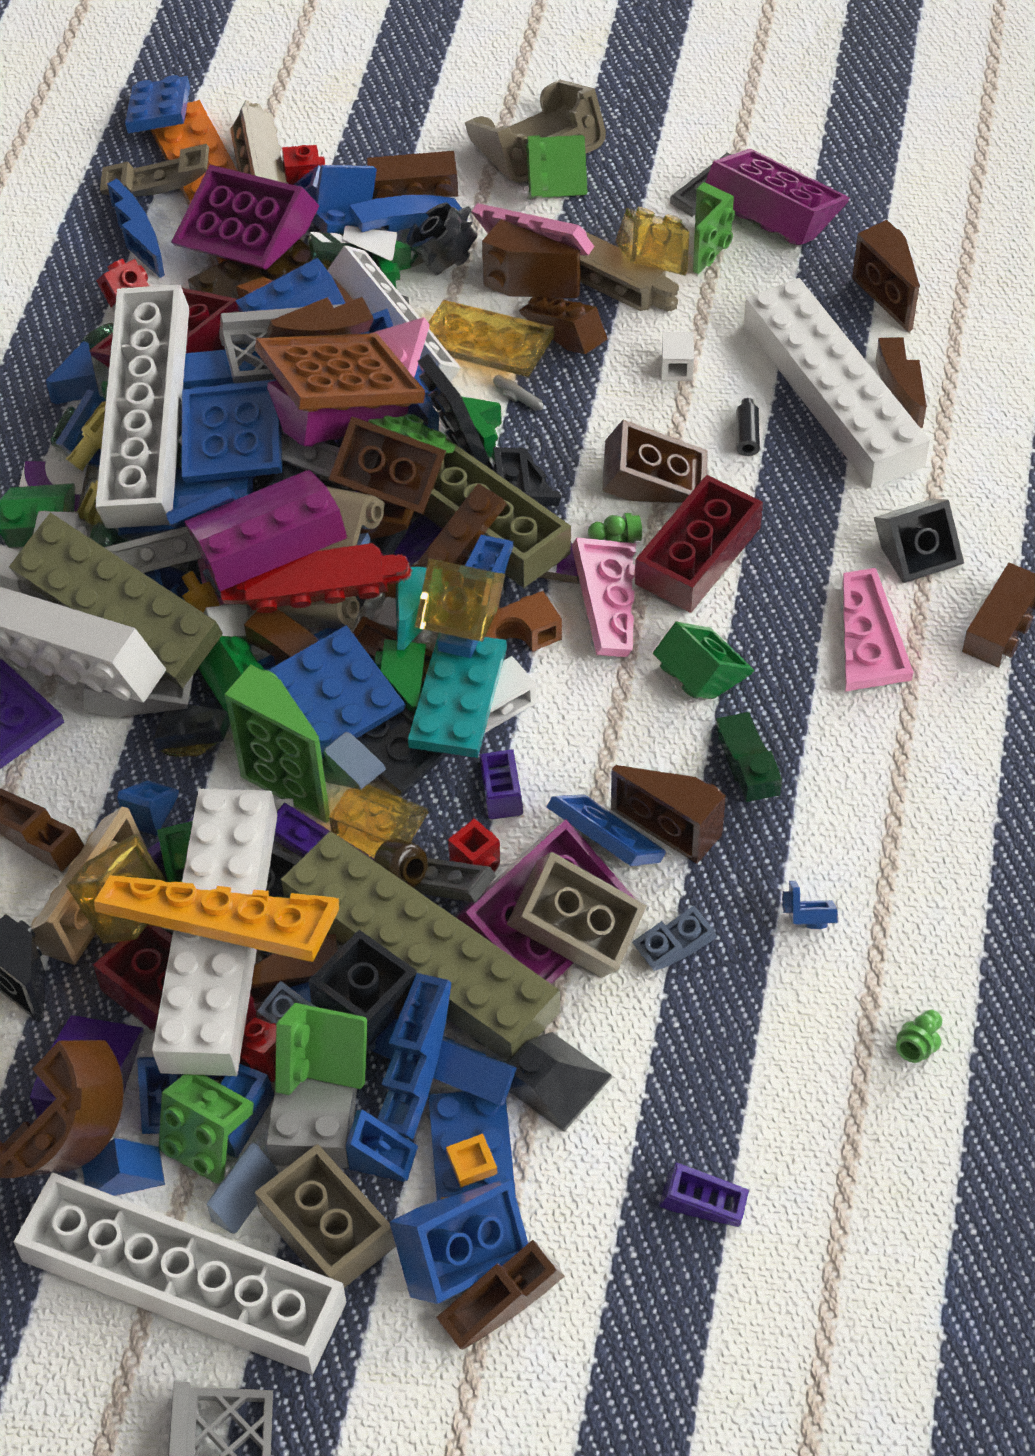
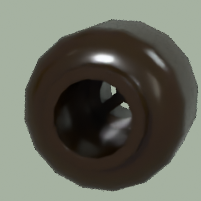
M398 838L389 839L380 845L374 857L376 863L412 888L416 887L426 875L428 861L425 851L412 842Z

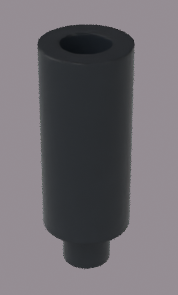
M751 398L742 399L741 405L736 409L737 452L743 456H753L760 450L759 408Z

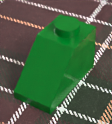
M384 639L383 652L376 651L375 664L404 701L405 707L415 715L420 699L426 644L411 642L404 650H397V640Z

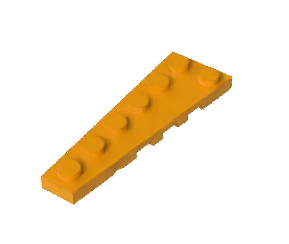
M114 875L108 877L94 900L95 911L98 913L310 962L314 961L339 911V898L291 893L290 898L271 897L269 896V891L254 889L251 895L232 893L231 887L217 886L216 889L201 890L196 889L193 883L165 882L162 880Z

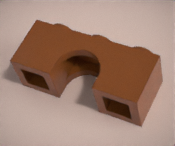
M544 591L525 596L505 607L493 609L481 636L504 640L518 638L523 640L530 650L534 652L562 640V618Z

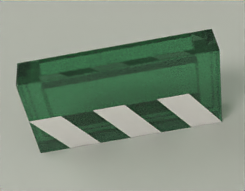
M309 233L308 243L313 259L334 261L344 245L361 250L365 249L344 241V234ZM365 250L367 254L371 257V259H373L374 253Z

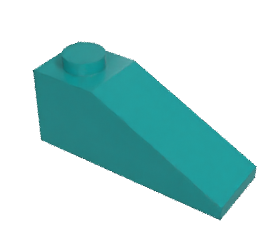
M411 567L413 570L411 578L408 581L396 583L397 650H404L437 615L438 601L444 602L445 581H439L438 568Z

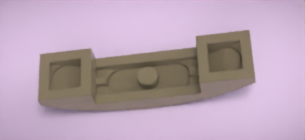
M203 144L181 149L180 157L177 159L133 168L129 162L102 167L100 192L104 195H109L107 183L116 178L134 197L165 193L186 186L200 178L207 171L209 146Z

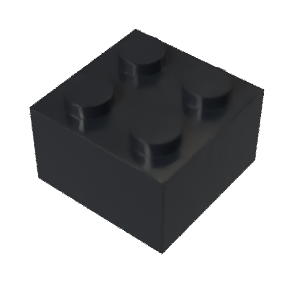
M358 930L309 979L311 1003L318 1008L366 1017V1044L369 1046L401 1013L417 970L364 932Z

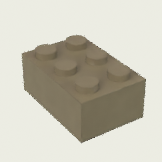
M550 852L536 861L507 925L603 978L619 970L647 905L559 855Z
M318 1144L255 1191L261 1215L310 1271L343 1283L344 1288L396 1247L390 1223Z

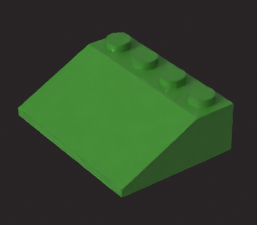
M250 664L225 693L240 776L266 791H272L273 795L281 799H293L295 807L327 823L331 817L319 736L281 680L271 671L261 670Z

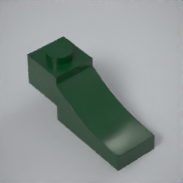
M750 712L716 718L715 727L733 778L735 782L739 781L745 801L751 802L779 796L782 785L781 774L772 751H768L762 742Z

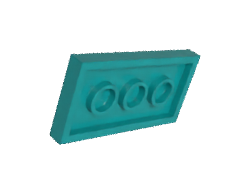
M439 630L408 737L409 748L478 758L507 650V642L504 639L481 636L472 657L468 658L439 652L438 639L442 633Z

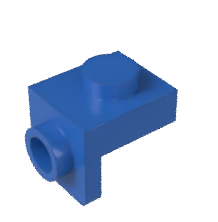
M789 881V891H783L782 906L783 913H789L793 924H806V927L810 929H824L828 927V923H838V909L833 900L800 901V887L797 881Z

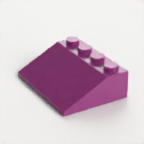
M751 148L714 160L705 183L734 196L733 210L736 216L746 220L752 219L760 223L759 226L768 232H778L785 236L787 242L794 245H802L814 240L842 210L850 198Z
M209 165L171 243L182 248L266 270L307 232L319 205L303 187Z
M310 470L184 521L219 591L347 538L338 505L328 488Z
M567 819L550 828L487 887L476 903L471 902L456 916L458 920L551 984L574 962L507 925L536 861L553 852L634 898Z

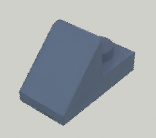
M349 732L342 734L324 749L323 769L326 783L362 790L386 770L384 764Z

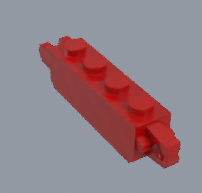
M373 543L319 550L221 591V599L224 604L249 605L252 610H256L259 613L274 612L277 610V607L288 605L292 608H306L311 605V602L325 601V603L329 604L341 603L345 601L346 597L359 596L361 599H372L378 597L379 593L388 592L387 584L408 581L413 570L406 556L402 554L383 556L380 549Z

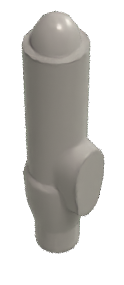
M499 374L494 377L493 383L502 389V394L511 401L516 402L519 400L534 411L543 409L544 405L541 399L526 391L514 381L504 378Z

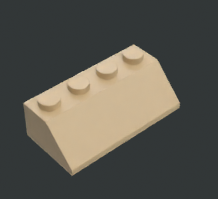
M121 807L101 820L95 831L89 835L78 857L71 862L68 872L58 887L51 892L49 900L40 914L32 921L30 927L36 934L34 941L43 955L73 965L77 963L101 926V923L96 920L92 912L95 910L94 900L110 875L117 876L116 872L147 850L128 808Z

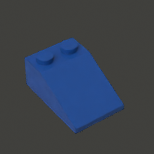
M504 1179L422 1205L389 1222L410 1298L439 1304L471 1287L497 1263L503 1266L528 1244L511 1179Z

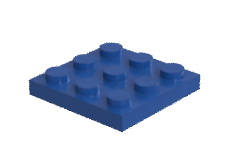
M277 379L182 389V479L185 483L282 473V426L267 389L268 382L276 381Z
M347 625L268 670L281 680L318 734L322 759L325 757L324 749L345 732H349L355 738H358L405 710L404 701Z

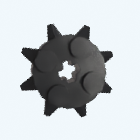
M445 202L428 210L426 214L429 218L419 227L415 223L407 235L406 242L411 247V251L414 252L409 265L413 268L424 263L437 276L454 264L456 266L464 264L470 257L468 250L478 236L471 226L472 222H467L472 209L467 206L458 211L455 207H451L449 203Z

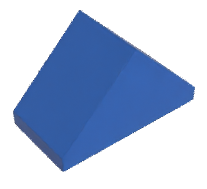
M83 341L46 379L52 403L60 404L81 400L87 390H93L99 394L93 361L89 351V343Z
M147 780L118 791L117 800L120 808L126 807L129 809L139 831L157 836V830L161 829L178 798L179 790Z
M138 1057L137 1069L142 1134H159L162 1092L178 1080L182 1074L160 1073L154 1057Z
M363 1109L357 1110L346 1142L349 1169L401 1182L408 1181L418 1145Z
M113 1138L101 1153L82 1166L84 1185L113 1196L165 1185L161 1154L158 1146Z

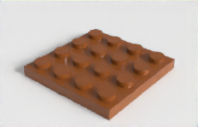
M377 333L256 338L255 351L299 410L314 412L321 408L347 410L350 407L359 406L379 408L381 405L407 407L415 403H424L425 390Z

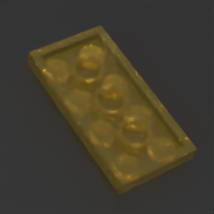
M447 300L441 302L428 322L430 324V331L452 358L526 377L530 376L555 336L553 326Z

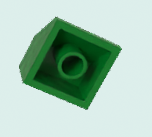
M74 483L10 487L0 499V535L8 548L24 547L34 533L38 511L74 512Z
M675 621L652 653L661 662V669L668 675L676 677L683 684L681 686L682 690L695 699L699 697L715 699L754 672V669L712 628Z

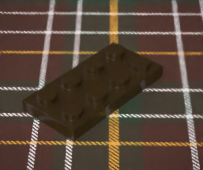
M299 239L266 270L225 260L189 278L188 284L192 290L239 299L236 289L238 285L261 277L274 281L289 273V271H293L316 258L322 264L323 261Z

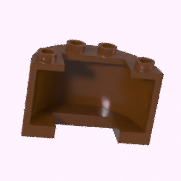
M105 1040L58 1041L32 1068L56 1099L32 1125L28 1121L23 1122L4 1143L0 1140V1178H20L48 1175L52 1172L55 1174L69 1172L93 1160L106 1147L118 1126L124 1094L122 1074L118 1061Z

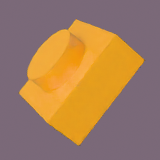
M483 1134L446 1147L447 1156L460 1188L498 1174L496 1163Z

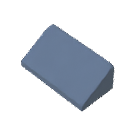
M253 1142L249 1144L206 1203L211 1221L233 1234L238 1232L256 1207L255 1191L278 1174L277 1168L257 1144Z

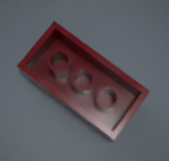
M706 475L635 560V585L692 613L761 528L763 501L714 477Z
M141 923L93 966L101 991L155 1033L172 935L162 927ZM251 995L249 997L245 1026L254 1017L257 1018L254 1000Z

